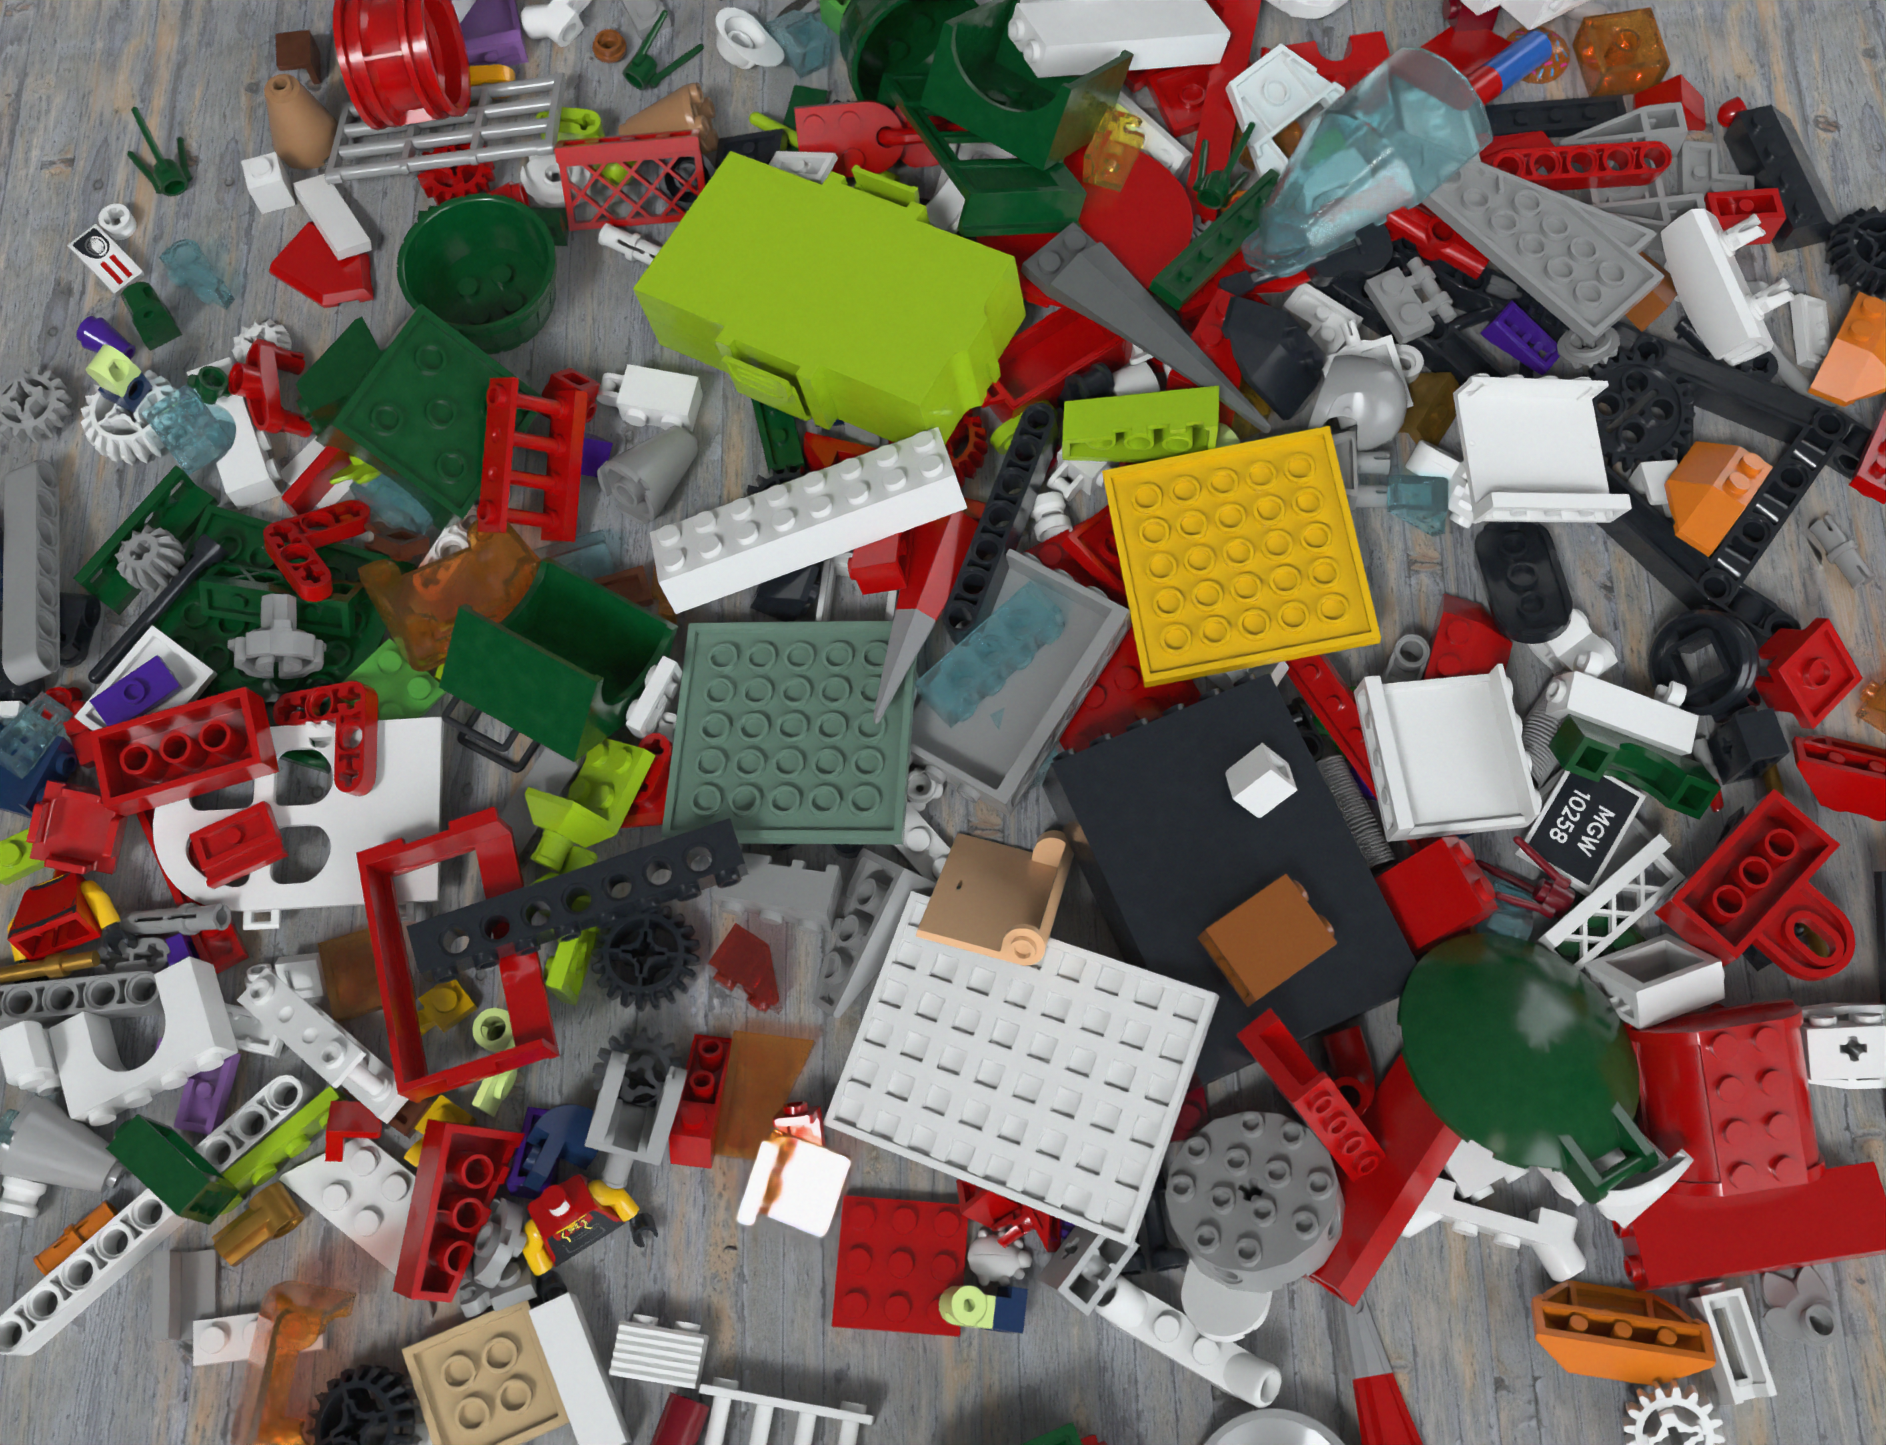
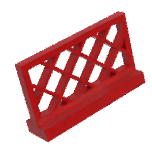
M700 129L559 140L554 147L556 163L559 165L569 231L600 229L606 223L612 224L614 227L680 222L687 211L676 202L687 188L699 196L706 186ZM694 156L696 170L688 180L672 168V165L679 157ZM664 158H672L668 164L662 160ZM643 160H653L663 168L653 183L636 170ZM636 161L633 167L630 166L627 162ZM608 163H618L628 171L618 186L601 174ZM593 164H601L597 170L591 166ZM569 166H582L593 175L583 189L570 180ZM667 172L683 184V187L673 199L656 187ZM632 175L648 187L638 202L621 190ZM696 177L698 182V188L691 184ZM596 178L613 191L603 205L586 193ZM571 189L578 194L574 200ZM652 191L668 203V206L661 214H651L641 206ZM616 195H619L633 207L626 217H616L606 209ZM581 197L598 210L591 220L576 221L574 206ZM672 207L677 211L675 213H668ZM636 211H639L642 214L639 216H633ZM601 214H604L607 217L604 219H598Z

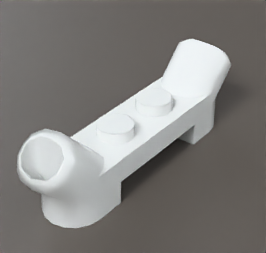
M552 0L550 3L525 6L521 12L525 34L532 40L550 38L560 47L568 46L584 29L579 15L592 0Z
M1438 1177L1400 1235L1410 1238L1440 1220L1452 1224L1451 1230L1459 1234L1477 1237L1478 1232L1494 1236V1243L1513 1249H1519L1520 1244L1530 1246L1551 1279L1558 1282L1565 1281L1585 1269L1587 1263L1586 1258L1574 1241L1578 1219L1539 1207L1529 1212L1528 1221L1453 1200L1456 1182Z
M1118 1274L1094 1307L1095 1312L1107 1319L1116 1329L1133 1339H1138L1211 1382V1385L1228 1395L1240 1398L1258 1408H1263L1271 1404L1279 1393L1282 1379L1280 1370L1276 1365L1255 1356L1233 1342H1217L1204 1337L1194 1328L1185 1314L1140 1289L1122 1275Z

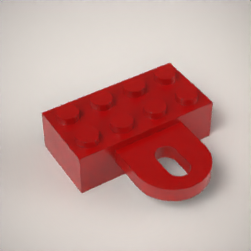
M1776 789L1771 790L1750 808L1654 912L1687 943L1721 960L1722 967L1737 960L1752 943L1790 976L1805 981H1819L1842 971L1851 961L1855 951V934L1846 915L1808 882L1840 844ZM1795 923L1807 925L1827 943L1829 947L1827 958L1816 955L1796 937L1794 933Z

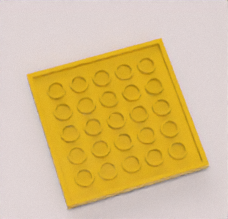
M1330 426L1102 471L1145 688L1380 643L1379 626Z

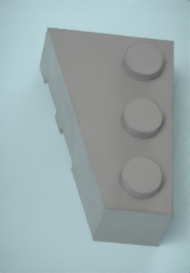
M742 852L748 875L741 877L742 880L731 887L718 888L717 885L714 886L712 896L716 905L721 906L720 910L734 916H743L744 912L759 915L758 919L765 923L782 925V922L786 921L798 924L797 928L799 930L815 935L821 934V930L832 932L844 887L839 866L827 864L825 872L805 869L807 864L805 861L793 859L792 864L787 865L772 861L773 858L771 856Z

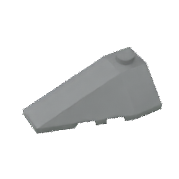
M863 848L859 852L844 883L841 896L847 898L842 919L835 918L832 931L837 933L833 952L828 953L824 957L812 1004L839 1019L883 967L911 891L931 897L936 883Z

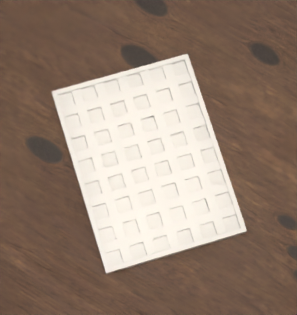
M911 891L823 1125L1133 1247L1219 996L1216 993L1050 937L1044 956L1033 965H1019L916 937L917 929L931 897Z

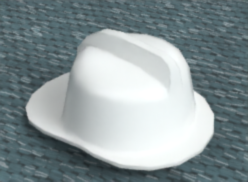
M726 7L718 12L715 17V24L718 30L716 45L720 55L726 61L742 69H750L755 65L775 67L782 63L785 57L783 49L752 15L735 7Z

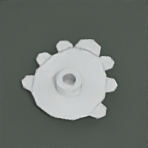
M985 1229L978 1231V1238L970 1245L967 1258L971 1270L978 1276L979 1283L982 1286L988 1285L989 1281H998L1001 1286L1007 1287L1011 1276H1014L1017 1280L1023 1279L1025 1273L1021 1268L1030 1267L1033 1259L1028 1251L1021 1250L1024 1245L1022 1239H1018L1007 1248H1003L997 1240L1006 1233L1005 1230L997 1235H989Z

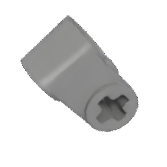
M1408 634L1398 640L1380 675L1382 684L1421 680L1430 655L1429 644L1424 638L1419 635ZM1409 651L1413 653L1417 658V662H1407L1403 659L1400 652Z

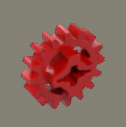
M471 143L435 147L432 153L423 151L422 156L469 150ZM493 161L482 162L479 165L468 164L419 171L420 174L417 175L428 199L433 197L438 206L447 200L459 196L466 197V195L477 194L481 191L488 193L491 191L488 182H494L496 179L493 173L495 169Z

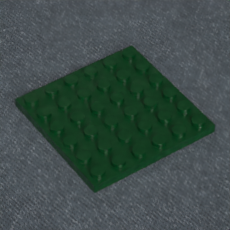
M210 504L207 505L183 555L188 563L194 556L191 553L196 548L193 544L204 533L228 552L221 562L279 570L266 552L264 545V528L272 522ZM340 542L315 548L316 553L330 570L332 578L366 583V594L354 606L356 630L350 637L303 630L315 635V640H322L326 643L322 669L309 673L305 677L279 678V662H274V677L270 679L249 676L243 670L234 667V652L228 649V640L246 637L247 632L261 628V624L202 615L199 580L216 565L215 562L210 568L206 565L153 626L218 674L197 700L247 687L264 698L269 726H279L273 718V709L276 701L282 695L342 683L389 639L413 584V576L417 567L412 563L396 561L388 556ZM293 559L289 563H303L307 560ZM184 564L183 566L179 567V568H178V571L180 572L181 569H182L186 564ZM330 697L325 698L320 705L321 716L325 715L330 709ZM297 707V710L294 712H305V709ZM291 750L285 752L279 758L329 774L331 771V765L326 757L316 750Z

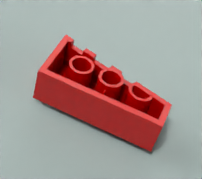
M427 1119L393 1286L394 1292L414 1300L452 1303L475 1250L473 1247L481 1226L486 1225L492 1211L489 1207L499 1184H504L510 1170L507 1166L515 1148L520 1147L525 1135L524 1133L501 1128Z

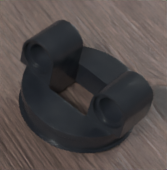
M1702 604L1690 611L1674 616L1659 629L1651 643L1647 660L1648 675L1654 691L1660 684L1669 687L1671 681L1685 685L1687 687L1686 696L1679 709L1695 715L1712 716L1715 723H1725L1732 719L1734 712L1747 707H1757L1761 703L1759 692L1755 686L1760 661L1758 647L1749 629L1737 618L1727 613L1719 612L1711 605ZM1712 644L1724 672L1695 687L1681 657V653L1693 654Z

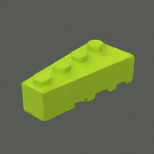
M1219 386L1065 401L1062 460L1143 463L1216 448L1219 424Z

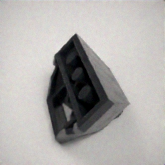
M1239 296L1230 297L1221 330L1225 338L1230 339L1232 353L1242 376L1283 421L1290 420L1303 411L1318 385L1320 373L1325 364L1326 354L1289 312Z

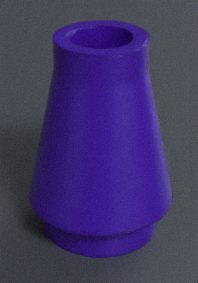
M89 316L82 321L77 329L76 338L85 349L98 353L101 347L107 344L122 352L130 360L135 354V346L129 343L102 317Z

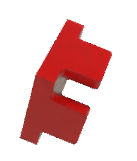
M1816 617L1803 630L1781 628L1758 650L1760 659L1773 660L1766 668L1771 677L1758 676L1755 682L1760 696L1768 708H1773L1774 711L1792 713L1801 728L1814 729L1863 679L1829 618Z
M52 779L47 780L43 799L34 805L26 842L33 843L30 859L44 861V867L78 874L96 871L113 875L116 873L129 816H123L105 809L100 789Z

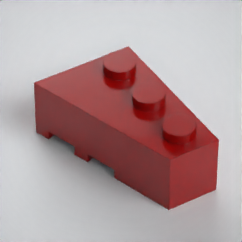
M1218 288L1190 338L1239 390L1242 373L1233 356L1230 339H1226L1221 330L1230 297L1235 295ZM1173 369L1168 374L1166 391L1200 388ZM1219 401V423H1223L1231 428L1235 411Z

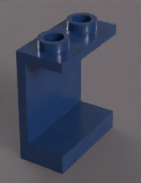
M0 722V810L31 819L35 803L41 801L44 797L47 780L52 779L66 782L75 771L78 757L74 747L64 737L58 735L51 744L12 733Z

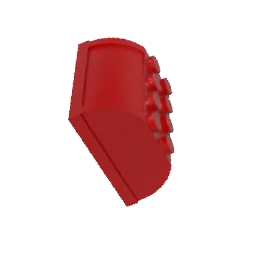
M1783 998L1690 1012L1642 1030L1627 1022L1623 1023L1634 1048L1639 1069L1640 1091L1636 1110L1639 1130L1669 1159L1681 1148L1694 1159L1682 1176L1666 1191L1667 1193L1702 1197L1729 1196L1807 1184L1825 1175V1157L1819 1152L1800 1030V1026L1804 1023L1803 1012L1800 1006L1794 1004V1000Z

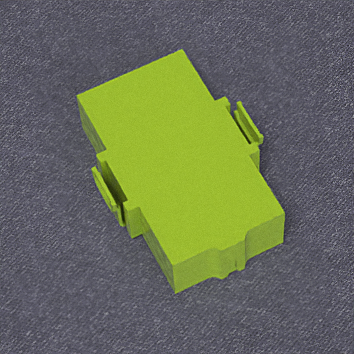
M730 151L633 288L659 344L729 373L737 392L804 421H809L813 417L815 425L830 430L836 419H839L895 443L912 437L919 432L939 427L945 444L963 415L969 409L983 405L992 382L996 383L1001 376L998 360L1026 317L1015 257L931 226L926 206L919 204L918 187H911L860 168L858 165H854L852 168V173L856 180L854 188L848 186L845 176L832 171L821 185Z

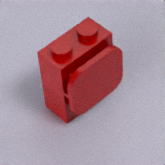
M1442 837L1374 878L1414 956L1420 955L1447 938L1459 935L1485 920L1492 912L1499 909L1494 901V898H1496L1494 888L1485 877L1480 876L1473 863L1475 857L1466 842L1459 840L1458 837Z

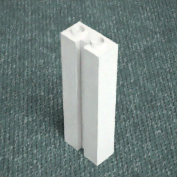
M1061 0L1016 3L1013 17L1008 25V36L1017 49L1023 52L1025 61L1038 78L1088 74L1120 56L1123 50L1134 54L1129 70L1220 63L1231 34L1205 0Z

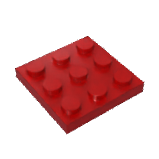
M843 1195L831 1327L960 1337L961 1326L946 1322L939 1311V1301L943 1292L952 1286H964L968 1217L961 1214L960 1204Z

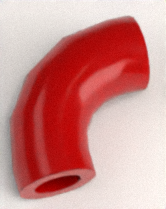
M1358 1025L1321 1037L1329 1060L1333 1083L1359 1117L1366 1113L1374 1099L1375 1076L1369 1050L1361 1026Z

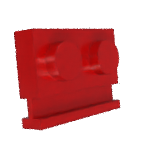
M265 801L189 834L201 870L205 872L206 884L212 889L219 888L289 856L283 846V838L271 806Z

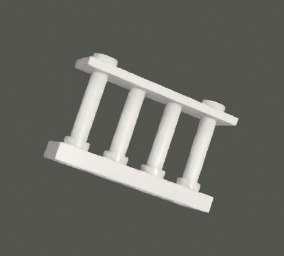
M265 968L237 999L241 1005L336 1089L342 1085L385 1123L388 1124L407 1102V1098L398 1095L394 1071L322 1008L314 1002L308 1004L268 968Z
M718 1377L713 1378L712 1386L700 1385L699 1393L714 1396L704 1445H722L731 1399L757 1404L749 1445H767L774 1407L799 1412L793 1445H811L817 1415L842 1420L838 1445H856L859 1423L874 1425L875 1416L865 1415L867 1405L841 1401L839 1410L738 1391L739 1381Z

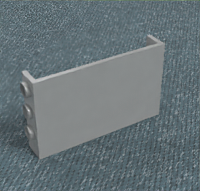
M1009 549L1006 553L1009 570L983 637L972 647L961 648L957 646L913 712L909 766L913 762L924 768L923 773L936 783L943 784L947 781L956 786V791L968 801L977 803L980 800L1009 817L1131 627L1130 610L1109 600L1107 595L1094 586L1086 588L1074 582L1073 577L1061 569L1053 571L1043 566L1034 555L1028 552L1020 554L1012 549Z

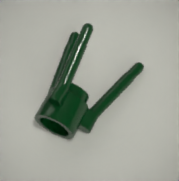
M667 10L661 12L652 29L641 43L636 55L622 71L626 81L639 90H645L648 84L655 89L665 77L704 49L703 44H698L663 70L656 73L658 65L647 52L668 16Z
M132 107L131 111L156 160L153 173L133 151H128L127 156L151 182L157 194L172 197L184 193L188 188V182L193 179L188 169L184 139L182 137L177 138L179 164L172 159H164L139 109Z
M1253 121L1248 124L1223 171L1214 170L1205 176L1209 142L1207 139L1202 140L1197 179L1192 189L1198 192L1197 199L1203 206L1209 209L1226 208L1230 198L1248 178V172H1243L1231 185L1229 176L1255 128Z

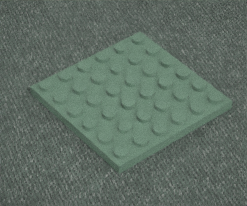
M893 621L689 623L661 838L665 840L730 818L739 844L904 845L917 656L880 722L875 724L873 721Z

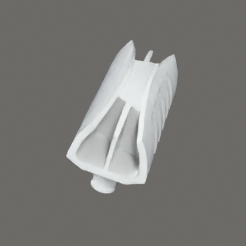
M1704 208L1691 209L1660 232L1664 254L1681 304L1698 336L1716 360L1723 358L1729 366H1734L1772 350L1774 343L1764 323V314L1789 301H1793L1795 295L1785 291L1791 287L1785 278L1780 279L1757 294L1753 295L1750 292L1734 255L1735 250L1760 236L1766 235L1765 230L1757 226L1761 221L1756 214L1750 215L1749 218L1723 231L1715 215Z

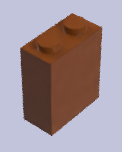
M1287 874L1206 928L1197 937L1247 1007L1337 944L1333 937L1335 934L1329 921L1324 916L1317 915L1308 904L1309 897L1303 886L1296 880L1291 881Z

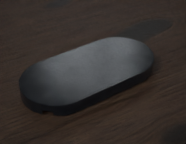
M1490 521L1484 526V530L1480 534L1478 533L1475 539L1474 557L1494 624L1506 637L1520 643L1540 644L1557 638L1567 629L1571 622L1573 601L1549 531L1540 523L1537 526L1532 522Z

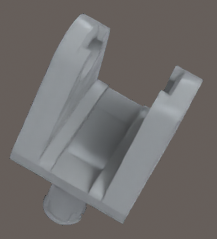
M1346 431L1332 435L1350 511H1355L1356 508L1389 509L1392 493L1388 492H1391V485H1358L1357 474L1388 475L1390 459L1387 458L1390 457V452L1357 451L1356 431Z
M612 1050L585 1142L586 1147L607 1152L606 1165L601 1174V1180L608 1187L619 1189L627 1185L628 1175L634 1159L660 1166L684 1087L687 1070L670 1066L656 1108L632 1105L623 1102V1099L617 1098L629 1055Z

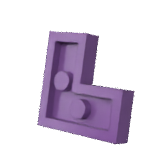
M159 1037L155 1053L158 1050L163 1038ZM236 1053L223 1060L224 1064L219 1068L199 1072L188 1078V1082L183 1085L185 1087L174 1128L210 1135L223 1123L241 1054Z

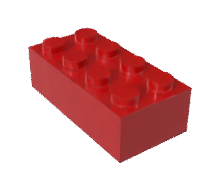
M247 687L89 732L103 806L105 809L123 816H129L279 772L264 698Z

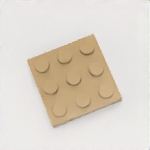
M529 1300L496 1312L493 1310L402 1349L433 1445H521L570 1423L528 1312L532 1309Z

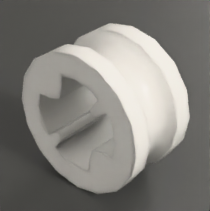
M122 204L108 205L99 213V224L106 234L114 240L127 239L136 230L137 223L135 218L131 215L128 208ZM120 218L121 223L115 225L114 221Z

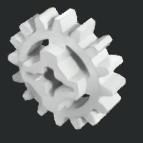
M1656 1380L1652 1382L1653 1393L1648 1395L1640 1388L1636 1390L1640 1400L1639 1404L1629 1401L1625 1404L1627 1412L1631 1416L1621 1419L1624 1431L1628 1432V1434L1623 1436L1626 1445H1695L1696 1442H1698L1697 1445H1715L1714 1443L1725 1442L1722 1429L1717 1428L1723 1424L1718 1411H1711L1714 1406L1707 1395L1698 1399V1392L1692 1384L1683 1392L1680 1391L1677 1381L1671 1380L1669 1389L1662 1390L1661 1385ZM1676 1405L1684 1406L1688 1409H1682ZM1651 1412H1653V1414L1651 1415L1650 1419H1647V1417L1649 1416V1414H1650ZM1676 1426L1678 1432L1669 1434L1667 1428Z

